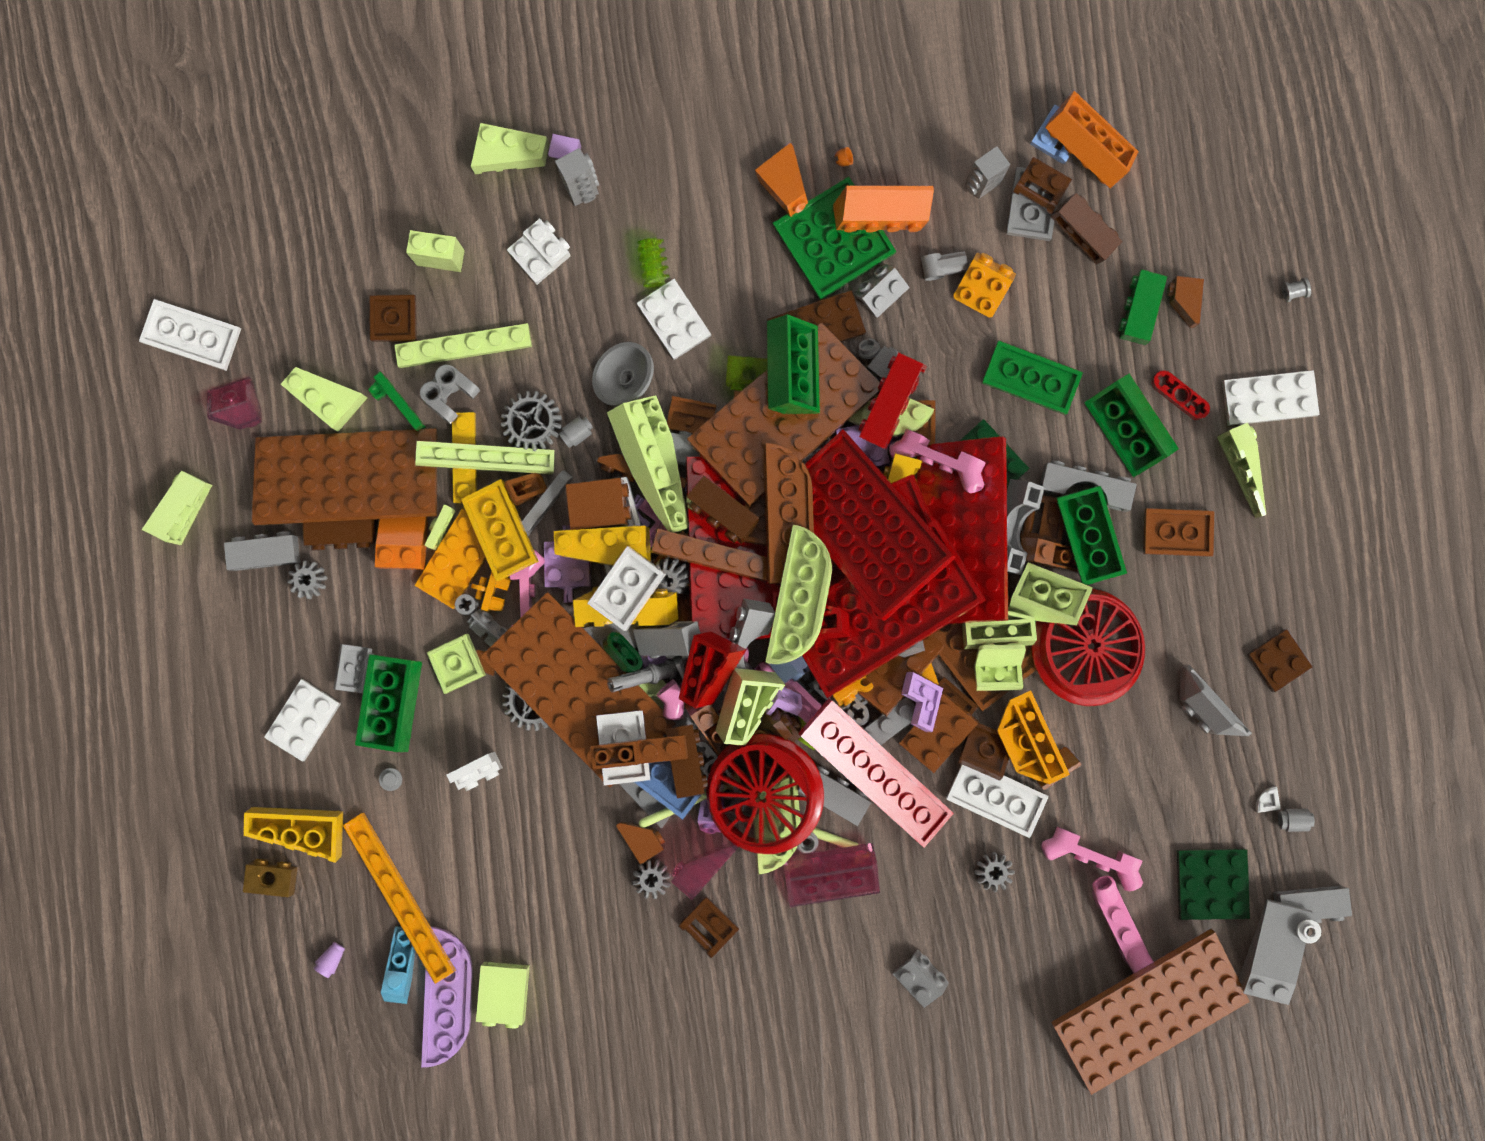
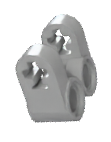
M442 365L435 372V378L421 387L420 396L432 411L451 424L458 415L446 405L448 396L460 389L468 397L474 399L480 392V389L453 366ZM453 376L450 382H444L446 377ZM438 392L436 398L429 399L432 393Z

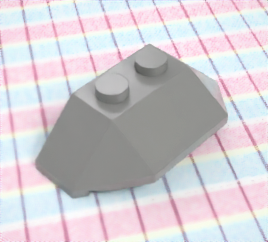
M1183 665L1180 668L1179 700L1184 704L1182 709L1189 716L1192 717L1194 715L1199 721L1197 725L1206 734L1209 732L1216 735L1250 736L1252 734L1190 665Z

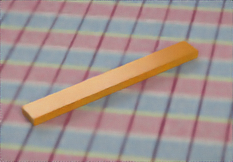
M361 813L343 825L344 829L433 982L436 984L456 971L455 967L365 813Z

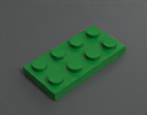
M998 340L982 384L1067 415L1083 372Z

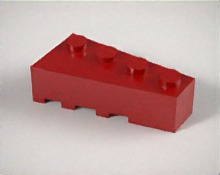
M899 352L897 356L893 355L887 367L890 369L887 378L882 377L878 385V389L881 391L877 399L873 398L870 402L868 410L871 412L868 419H863L858 429L861 432L860 438L883 449H887L899 425V417L904 414L910 399L908 397L910 394H913L919 384L920 378L918 376L920 372L924 373L927 368L925 364Z

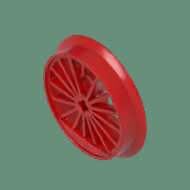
M1092 589L1087 602L1097 603L1095 616L1089 613L1086 603L1078 624L1073 625L1074 629L1066 624L1036 621L1037 641L1032 645V656L1036 670L1046 686L1060 698L1082 706L1104 705L1123 696L1138 679L1145 659L1143 631L1131 609L1114 595ZM1105 606L1112 611L1099 630L1102 607ZM1117 614L1123 623L1103 636ZM1084 618L1090 622L1089 630H1086L1082 625ZM1057 624L1080 641L1052 635L1054 625ZM1126 626L1130 637L1104 642ZM1050 639L1075 644L1078 647L1051 652ZM1131 640V652L1105 646ZM1094 644V648L1089 649L1088 645ZM1075 651L1080 652L1059 668H1056L1052 656ZM1106 651L1131 656L1128 667ZM1083 656L1072 676L1067 681L1060 674V671ZM1106 659L1124 670V675L1117 677ZM1087 662L1084 684L1073 685ZM1094 663L1098 683L1090 684ZM1100 663L1110 676L1111 680L1104 681Z
M755 734L752 735L746 745L730 744L720 753L712 765L707 780L708 789H706L709 812L720 832L736 846L758 854L782 853L801 844L817 826L824 805L823 782L814 761L794 742L788 739L785 740L777 735ZM748 751H760L759 780ZM765 752L774 759L766 781ZM740 754L745 759L753 782L733 761ZM780 764L785 769V772L770 785L776 767ZM730 765L748 786L724 776L727 767ZM787 774L795 781L777 789L773 788ZM721 781L727 782L748 793L720 792ZM798 785L805 796L778 795L775 793ZM765 791L767 795L764 799H760L761 792ZM721 797L748 798L724 809L721 803ZM775 799L804 800L807 802L805 813ZM743 805H748L752 809L750 817L743 814ZM775 806L801 817L802 820L798 827L795 828ZM736 808L735 814L737 818L731 823L725 812ZM764 811L773 831L774 840H764ZM771 811L791 831L789 835L781 838ZM759 814V839L748 836L754 819ZM739 820L741 822H748L744 833L734 826Z

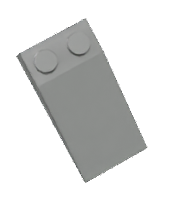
M1266 900L1238 978L1244 994L1289 1005L1297 983L1306 945L1305 942L1299 939L1297 927L1303 920H1312L1313 912L1311 910Z

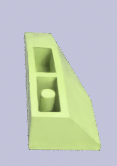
M657 396L626 402L607 412L629 469L656 516L669 532L676 533L688 529V518L673 438Z

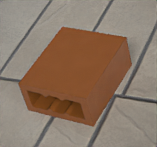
M614 478L566 484L570 530L629 526L628 520L632 518L631 508L626 505V497H629V488L623 479Z

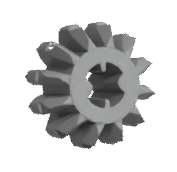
M671 557L658 560L656 566L665 572L666 575L656 589L661 588L667 589L668 592L682 593L685 590V586L690 582L688 578L689 571L684 569L686 563L680 564L678 559L672 560Z
M303 561L302 566L295 564L294 567L297 572L289 571V575L294 577L287 580L288 584H294L290 591L293 593L298 591L297 597L299 598L306 596L307 599H312L313 594L320 596L318 588L326 589V586L321 584V582L328 579L327 576H320L325 571L324 568L320 567L317 569L318 563L316 562L309 564L308 561ZM305 576L311 577V579H309V581H311L310 584H304V581H306V579H304Z
M992 852L991 860L986 854L983 855V859L986 862L983 864L981 861H977V865L982 867V869L975 870L976 875H982L977 879V882L979 884L984 883L983 888L985 890H988L991 885L993 892H997L998 885L1005 890L1004 882L1007 881L1010 884L1013 882V880L1007 877L1008 875L1015 874L1014 870L1007 869L1012 865V862H1004L1006 856L1003 854L997 860V853ZM994 867H996L1000 872L996 873L993 878L989 872L993 871Z
M648 859L646 861L647 868L643 864H639L638 868L641 872H633L635 877L640 878L632 882L633 885H641L636 892L641 893L644 889L646 891L644 898L646 899L649 896V892H652L653 899H657V890L660 894L664 895L666 891L662 886L670 887L671 885L670 882L665 881V879L671 878V873L663 874L667 866L664 865L659 869V860H656L655 865L652 866L651 860ZM649 874H654L653 877L657 876L658 878L654 885H651L650 881H646Z

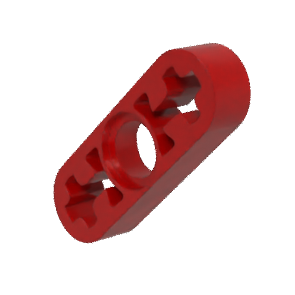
M1163 370L1153 376L1151 384L1154 390L1190 418L1201 420L1209 414V403L1172 373ZM1158 377H1166V383L1170 387L1173 384H1176V387H1174L1170 391V393H1168L1167 390H1169L1170 387H1168L1167 385L1160 386V380L1158 379ZM1182 389L1185 391V401L1181 402L1175 398L1176 390ZM1191 398H1194V400L1191 403L1195 406H1198L1199 404L1202 405L1201 411L1203 413L1200 412L1196 414V408L1193 405L1190 404L1188 407H1186L1185 404H1187L1191 400Z

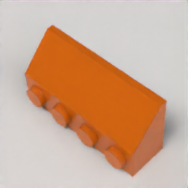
M1075 91L1058 108L1045 127L1053 138L1058 139L1069 153L1074 154L1086 169H1090L1097 176V179L1109 188L1113 187L1130 171L1139 152Z
M846 186L833 204L836 230H844L845 232H854L856 230H866V232H876L878 230L918 232L929 221L934 187Z

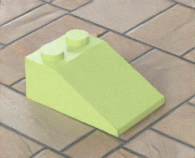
M1028 562L1013 593L1008 611L1035 617V621L1077 625L1093 588Z

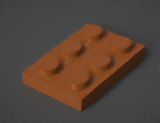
M1144 509L1143 554L1213 557L1214 511Z
M943 692L933 732H925L913 726L899 744L935 773L976 727L979 721Z

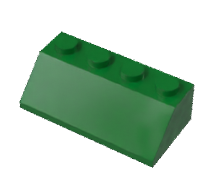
M788 314L767 321L768 409L782 414L820 413L818 326Z
M1130 373L1084 402L1133 478L1179 449Z
M1098 486L1057 498L1081 583L1089 585L1127 574L1102 487Z
M369 654L355 741L356 746L392 752L409 751L422 668L421 661Z

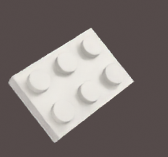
M675 279L637 302L638 307L673 360L711 336V333Z
M627 546L587 604L619 628L627 631L666 573L634 549Z
M301 679L264 738L303 762L310 754L341 703L309 682Z
M643 710L596 715L599 745L646 739ZM649 763L602 769L604 785L650 780Z

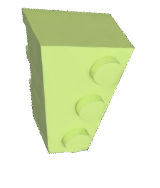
M480 123L471 168L475 174H482V172L487 171L499 172L513 168L542 167L546 164L550 144L546 136Z
M297 367L281 383L284 388L338 432L367 399L362 393Z
M181 471L173 479L171 487L142 530L165 542L182 545L212 485L187 472Z
M1008 611V621L962 623L964 650L978 649L987 643L995 645L1018 643L1019 645L1027 646L1033 645L1037 641L1035 617Z
M735 668L730 677L715 730L724 744L746 745L761 723L760 718L766 709H770L773 705L772 700L779 690L782 691L785 683L776 672Z

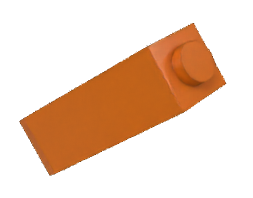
M789 143L755 169L758 181L791 217L795 213L801 212L808 204L794 147Z

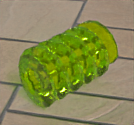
M648 238L637 242L639 244L637 250L639 253H642L638 257L639 261L643 262L640 264V269L644 271L641 275L645 279L643 282V287L645 288L661 287L666 284L664 280L670 278L669 274H663V271L669 269V266L662 265V262L666 261L667 257L660 256L661 253L666 251V248L659 247L660 244L664 243V239Z

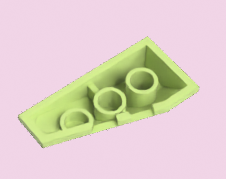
M1247 422L1217 436L1255 518L1266 515L1258 444L1256 441L1257 435L1254 428L1249 426Z

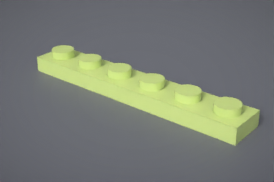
M527 323L396 344L395 352L398 367L404 368L532 347Z
M417 441L415 465L553 474L554 450L537 449L533 451L531 448L525 450L524 448Z

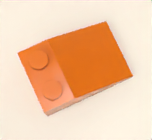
M428 516L380 519L376 540L375 567L380 569L424 570L426 568L427 547L424 545L427 541Z

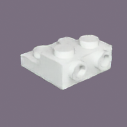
M540 218L523 232V236L507 249L509 254L536 285L570 257L568 251L570 246L562 237L557 239L553 234L556 231L547 220L543 223Z
M492 752L447 774L450 783L455 782L458 790L465 788L468 791L479 785L478 780L485 777L488 781L498 776V770L503 767L496 753Z

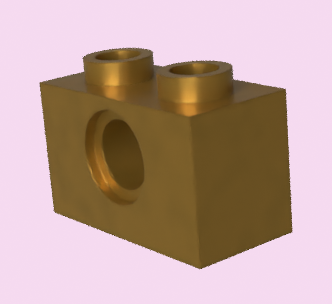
M254 859V862L246 864L243 892L290 897L295 892L298 867H292L290 862H277V865L268 864V860ZM267 872L274 874V883H270L267 880Z

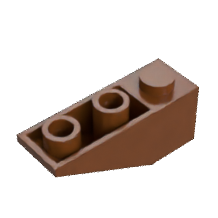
M1021 538V546L1028 553L1025 562L1078 573L1070 546L1039 538Z
M684 704L692 720L719 756L730 744H724L715 731L719 715L712 704L696 709L688 704Z

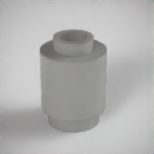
M578 416L562 428L563 431L559 435L569 448L573 445L576 447L593 434L591 429L594 427L586 417L582 419Z
M1308 808L1284 809V811L1278 812V826L1280 830H1285L1286 832H1309L1311 827H1314V814L1310 813Z

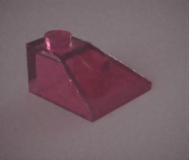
M247 377L208 390V419L240 430L262 423L261 407L252 379Z

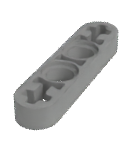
M565 470L560 472L523 519L522 524L528 536L566 489V484H569L573 479Z

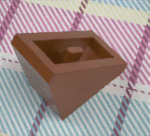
M531 473L504 482L511 500L516 506H520L543 495L548 489L542 475L539 473Z

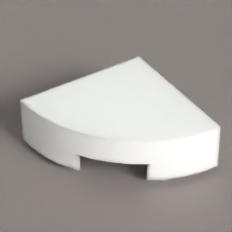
M1277 786L1267 788L1257 799V813L1281 809Z

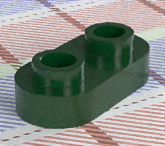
M611 632L604 638V650L622 671L630 673L638 671L642 667L643 662L640 654L622 634Z

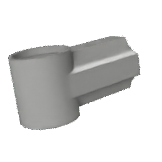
M965 251L945 255L934 253L921 257L925 281L941 279L945 275L962 273L968 270Z

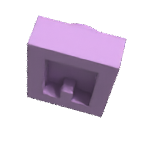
M784 687L782 691L779 690L772 700L773 705L770 709H766V714L771 716L778 707L785 712L798 716L802 710L801 695Z
M721 798L722 807L724 809L725 799ZM706 799L700 803L698 815L699 829L705 833L714 834L720 832L711 817Z

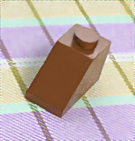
M1177 276L1168 284L1167 296H1170L1169 303L1190 328H1195L1200 324L1204 279Z
M620 821L616 825L640 865L665 848L663 843L666 841L659 830L655 832L651 827L641 828L637 824Z

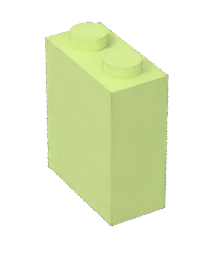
M410 230L406 253L417 266L461 272L464 249L456 237Z
M483 962L480 968L476 1022H482L483 1026H496V1023L505 1024L507 1028H518L519 1025H523L526 1015L530 965Z

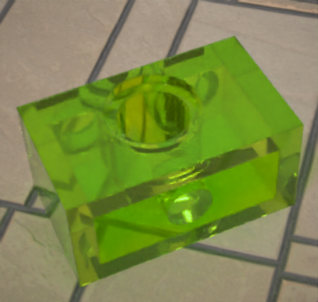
M728 356L726 386H730L731 390L743 391L744 387L749 386L768 369L767 358ZM746 370H753L756 376L752 380H747L743 377V373Z

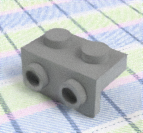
M885 264L877 268L874 275L868 281H864L858 286L854 296L864 303L874 317L878 318L910 287L896 268Z
M340 644L333 689L363 694L369 654L374 655L372 648Z
M918 949L910 959L893 972L898 981L924 1008L943 995L949 984L944 974L938 971L931 964L928 957L923 955Z

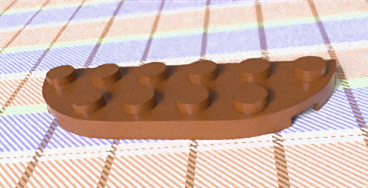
M765 443L768 584L782 582L793 525L804 527L814 533L813 492L811 477L804 463L789 449L777 444Z

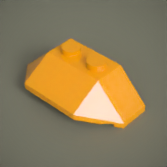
M1030 690L1010 699L997 732L1016 773L1046 784H1051L1070 775L1032 691Z

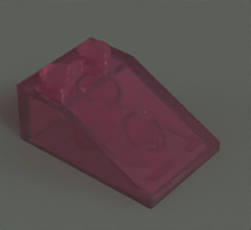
M729 842L689 858L685 863L680 861L672 870L671 874L673 877L671 882L688 898L693 900L738 849V845Z

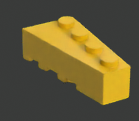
M593 587L592 591L573 600L575 627H584V624L588 622H594V627L613 623L587 604L598 587ZM656 589L632 624L638 621L639 626L669 625L678 620L677 593L668 592L667 589Z
M251 807L244 813V836L270 844H279L290 850L295 849L306 852L307 855L326 858L334 863L342 856L343 811Z

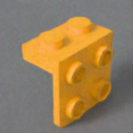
M976 253L954 293V299L989 318L993 317L1012 284L1016 273L1013 272L1010 266L1006 264L999 265L994 262L993 258L988 254Z

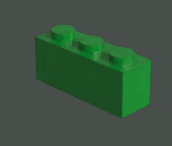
M1142 269L1132 276L1129 288L1132 289L1131 296H1127L1124 304V310H1127L1125 318H1121L1118 326V331L1121 332L1119 339L1141 345H1146L1151 341L1168 276Z

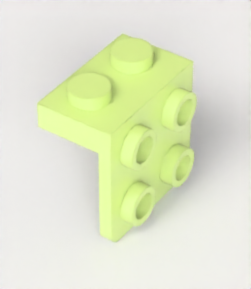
M987 643L980 646L974 664L976 691L1022 690L1023 677L1021 665L1026 652L1025 645H1019L1018 643H1009L1007 645Z

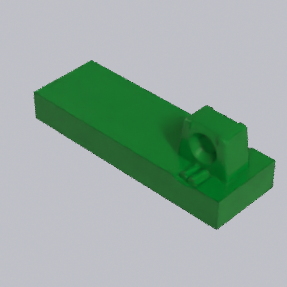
M381 371L374 376L376 381L368 389L371 395L377 401L388 395L416 431L425 429L424 423L389 379Z

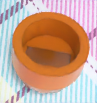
M849 147L842 148L836 152L835 158L838 157L836 163L839 166L845 167L853 164V155Z

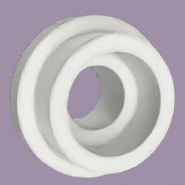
M1306 919L1299 923L1297 935L1305 943H1314L1321 936V928L1317 922ZM1308 928L1313 929V933L1310 936L1306 933Z

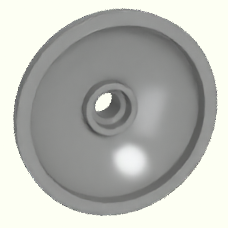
M634 342L619 343L608 349L600 357L593 371L592 385L596 396L605 404L614 407L639 399L649 387L653 377L654 365L650 353L643 346Z

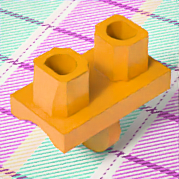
M491 571L487 587H485L487 578L480 577L479 584H472L471 588L477 589L475 598L479 600L482 599L483 592H486L481 610L488 612L490 610L502 611L505 599L494 597L496 588L508 591L511 580L506 577L496 581Z

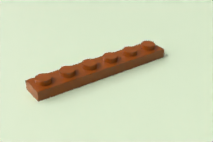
M658 528L656 530L651 553L768 583L767 557ZM781 582L772 583L781 586Z

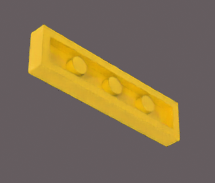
M456 413L458 417L452 422V443L476 445V413ZM453 468V503H462V498L477 491V469Z

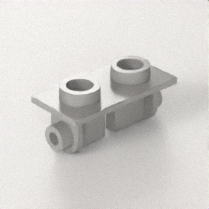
M481 609L473 613L467 621L469 628L480 638L485 633L488 634L484 641L490 647L507 631L506 628L493 620L490 613Z

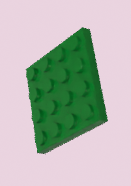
M850 177L845 178L809 200L801 212L795 213L791 217L787 214L773 223V227L819 300L830 295L897 252L883 230L876 232H866V230L845 232L844 230H836L833 204L846 186H855Z

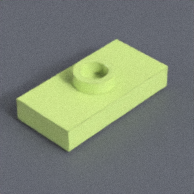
M444 505L438 518L433 519L429 527L431 533L424 546L437 550L456 512L453 508Z

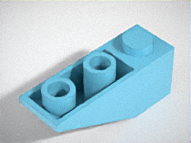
M395 926L381 995L386 1002L407 1004L416 951L400 926Z

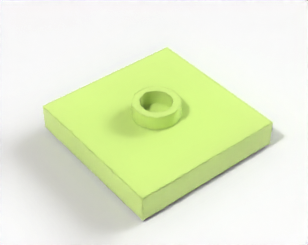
M464 634L427 652L444 694L486 676L469 634Z

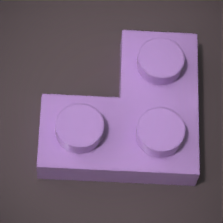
M907 672L901 694L916 702L911 724L925 732H933L943 688L914 672Z

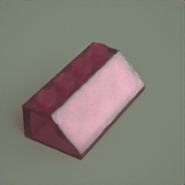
M873 843L792 855L783 865L790 907L880 893L878 865Z

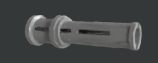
M667 659L661 664H648L645 669L610 677L607 679V685L610 692H615L648 682L650 684H657L659 680L666 678L675 679L677 675L676 667L671 659Z

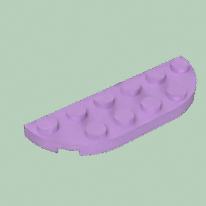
M432 926L433 932L456 971L435 984L426 970L421 1067L439 1065L455 1055L464 1044L471 1025L473 983L471 957L465 945L455 935L442 928Z

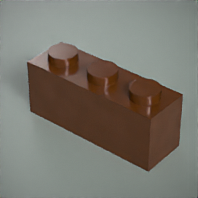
M1077 193L1068 197L1050 216L1096 265L1105 261L1123 242L1119 238L1118 233L1114 229L1109 228L1103 221L1102 216L1093 211L1088 206L1086 199Z
M705 476L701 478L686 497L689 504L688 508L697 515L699 513L704 515L709 525L715 529L721 528L725 531L724 535L733 543L738 541L742 544L759 523V517Z
M376 519L303 523L304 546L311 547V551L325 550V546H334L335 550L348 549V545H356V548H370V544H376L377 540Z
M693 724L665 729L666 737L686 735L688 758L671 761L677 799L705 794L704 789H708L706 775H701L700 766H704L702 752H697L696 743H700L698 729H693Z

